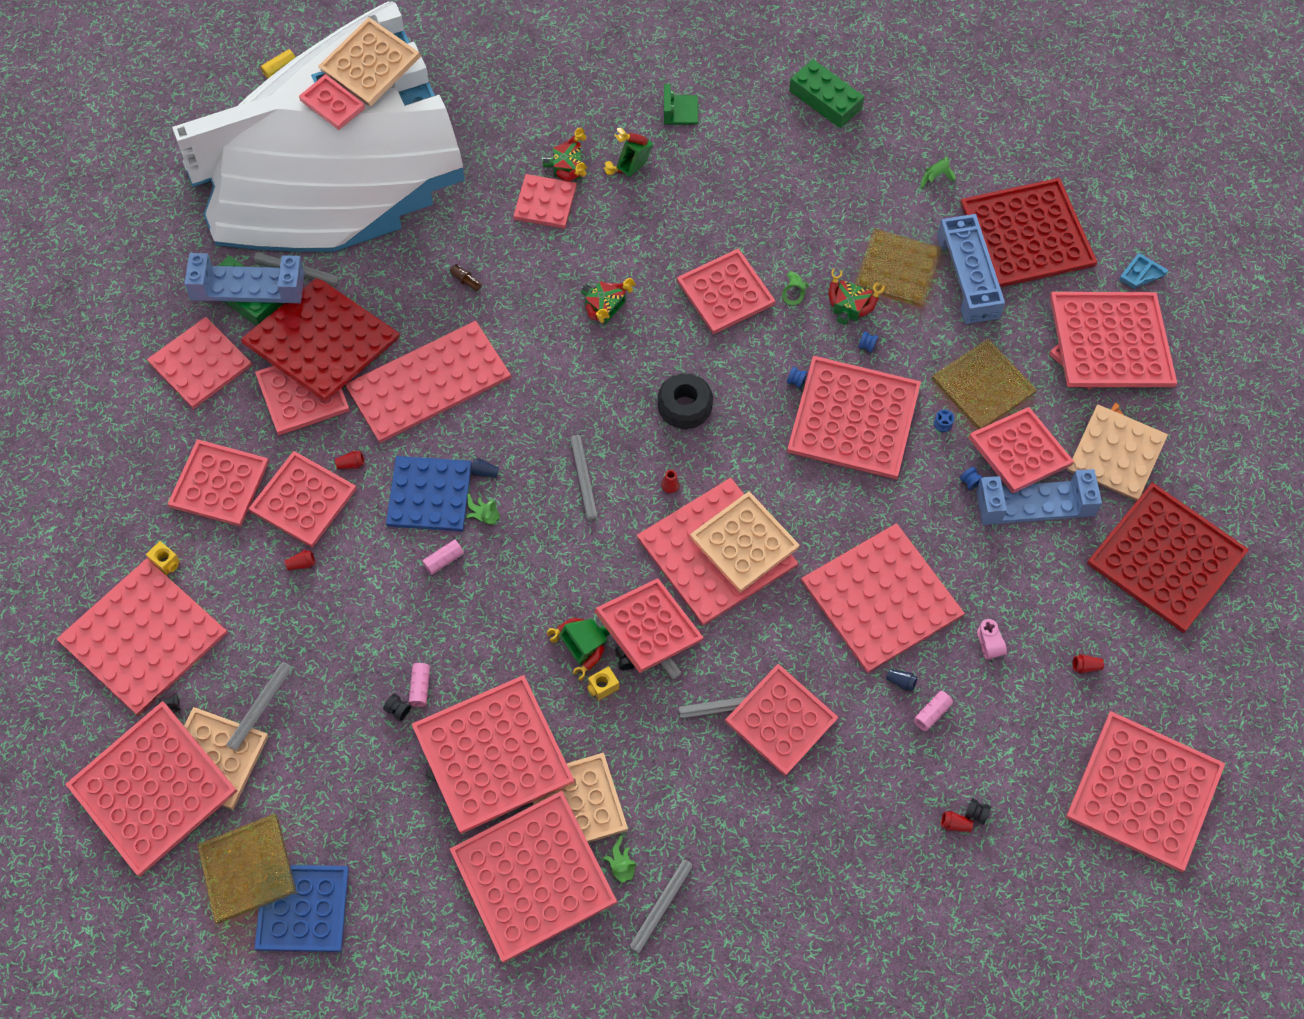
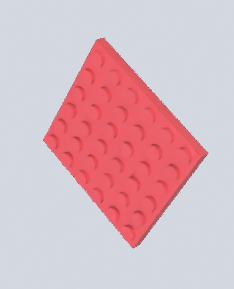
M1051 292L1050 301L1067 387H1175L1177 385L1156 292Z
M813 356L787 453L897 480L921 381Z
M729 478L637 535L639 542L703 626L798 566V562L791 554L739 593L690 539L691 533L744 495L732 478Z
M897 523L801 578L803 585L867 674L960 619L965 614Z
M146 558L62 633L57 640L131 711L139 716L228 632Z
M524 675L412 724L460 834L575 783Z
M163 701L65 784L139 877L238 792L235 786Z
M1110 711L1065 818L1183 873L1226 763Z
M562 791L450 848L502 963L517 957L618 903Z

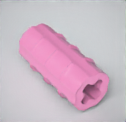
M454 539L422 560V563L428 572L433 575L446 565H449V563L457 560V558L464 554V551Z
M415 663L412 666L409 703L414 707H424L427 704L430 665L425 663Z
M939 691L914 718L915 724L921 730L928 731L953 704L952 698L945 692Z

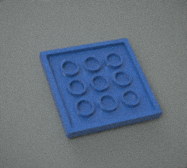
M396 456L386 520L387 527L463 532L472 461Z
M264 864L254 949L256 951L342 953L349 867Z

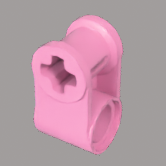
M992 619L983 620L978 628L977 636L982 651L985 653V659L988 660L1006 655V644L997 623Z

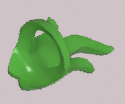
M948 157L926 168L927 172L922 178L921 189L928 180L932 183L934 178L942 172L951 181L956 180L955 174L949 167Z
M789 271L786 276L790 278V283L783 289L782 297L787 304L797 305L803 300L809 284L803 281L798 274ZM793 286L799 287L801 289L799 298L789 300L786 296L787 290Z
M467 493L468 506L474 512L468 514L467 519L475 518L483 523L495 525L496 520L500 518L496 508V501L490 500L485 504L480 497L478 499V506L472 502L471 495Z
M621 835L613 847L614 860L609 856H605L603 860H607L610 863L613 876L620 882L625 883L627 880L633 879L636 863L628 857L630 847L624 850L623 856L619 851L623 840Z

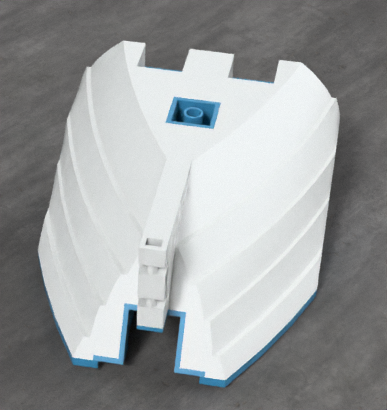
M388 1L330 34L272 75L238 106L172 127L192 187L210 182V180L212 182L213 189L203 214L215 245L269 251L335 252L402 229L400 216L433 205L432 191L465 181L460 150L446 107L440 95L435 96L429 84L427 68L422 57L395 82L394 88L388 89L371 107L363 102L365 109L340 130L328 123L299 99L300 94L325 75L318 66L368 16L376 15L378 23L418 51L415 43H410L405 34L402 15L395 2Z

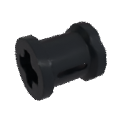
M177 692L173 693V696L156 698L157 705L163 701L171 710H181Z

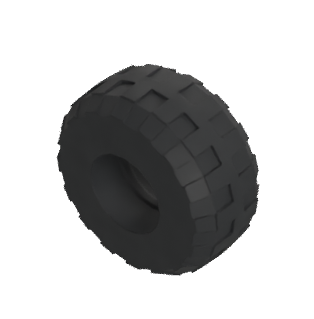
M680 373L669 377L663 382L658 392L657 405L659 414L666 423L675 428L689 429L703 424L710 416L713 407V393L709 384L703 378L690 373ZM680 397H689L695 402L689 405H682L676 400Z

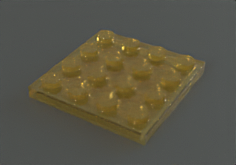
M874 228L855 285L869 289L874 293L873 286L875 283H879L876 288L877 291H881L882 287H885L884 293L879 295L923 308L942 248Z
M989 339L932 376L935 384L978 430L990 425L1037 391Z
M275 813L197 844L214 922L217 924L297 893L279 818Z

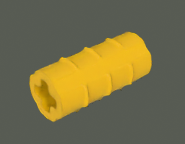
M288 49L261 65V71L269 79L296 57Z

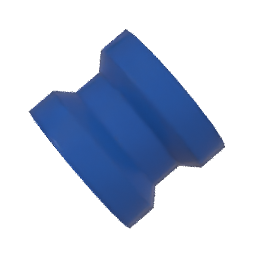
M864 331L858 348L867 349L868 352L872 353L878 336L869 335L868 332Z
M793 366L789 373L787 384H795L797 388L801 389L808 372L805 370L800 371L797 367Z
M946 409L938 411L934 421L936 430L939 432L950 431L955 419L954 414Z
M975 467L967 469L960 476V480L967 484L969 491L978 487L981 478H983L982 475L977 474Z

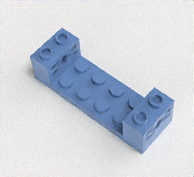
M976 214L941 219L937 238L941 250H949L964 296L960 308L964 323L970 324L1000 319L1005 301Z
M189 253L184 284L190 300L301 303L305 272L300 256L282 255L280 268L212 266L208 253Z
M1095 469L1076 470L1071 481L1032 484L1013 494L1007 486H1002L1000 476L981 478L976 490L982 525L1096 516L1102 504Z

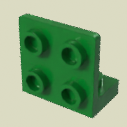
M664 84V124H698V96L674 95V91H671V84Z

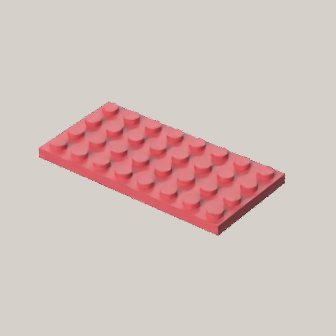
M474 321L348 382L345 386L380 444L510 379L511 374L478 323Z

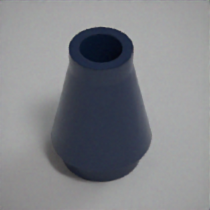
M480 458L479 460L474 459L470 473L474 474V476L497 478L499 467Z
M893 669L888 671L886 680L894 683L906 692L914 690L918 679L917 676H914V673Z

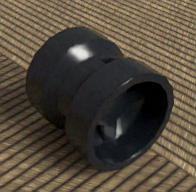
M618 646L615 649L616 657L619 658V669L623 671L634 669L635 666L621 647Z
M394 693L385 702L383 710L388 714H394L395 719L402 721L410 712L412 705L407 701L403 702L400 696Z
M972 798L964 817L974 818L978 823L984 825L992 806L980 804L978 800Z

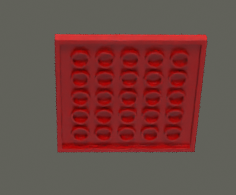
M1060 178L963 198L960 201L965 215L976 214L1000 288L1097 265L1096 257Z
M316 278L303 288L301 303L283 304L243 336L241 341L242 344L326 402L400 338V333L325 281Z
M1152 482L1086 564L1179 631L1185 633L1249 549Z

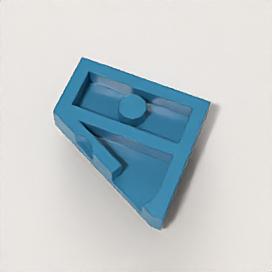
M1138 253L1122 273L1119 281L1136 289L1164 277L1168 270Z

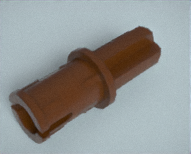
M458 264L451 267L450 274L458 278L461 284H467L475 291H479L482 287V283L472 277L471 272L465 271Z

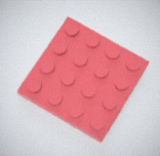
M739 248L677 277V283L713 335L774 306L776 302Z
M207 317L200 320L147 359L148 363L192 409H195L252 366L250 360Z
M275 366L255 372L278 436L350 412L342 388L324 402Z
M1030 407L974 431L968 437L1012 494L1058 473L1074 463L1072 458Z
M197 439L169 499L168 506L169 508L241 527L269 464V460L265 457Z
M293 451L248 509L250 513L313 548L355 493L357 487Z
M658 578L595 609V614L639 673L702 642L704 638Z
M777 664L724 722L781 774L786 776L839 717L782 666Z

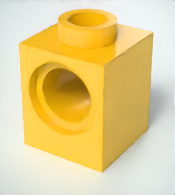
M161 541L146 554L148 560L166 576L170 572H174L180 563L177 555ZM168 558L166 561L161 562L162 559Z
M608 666L588 678L587 689L592 697L596 696L599 701L619 690V681ZM600 682H605L607 684L605 687L597 686V684Z

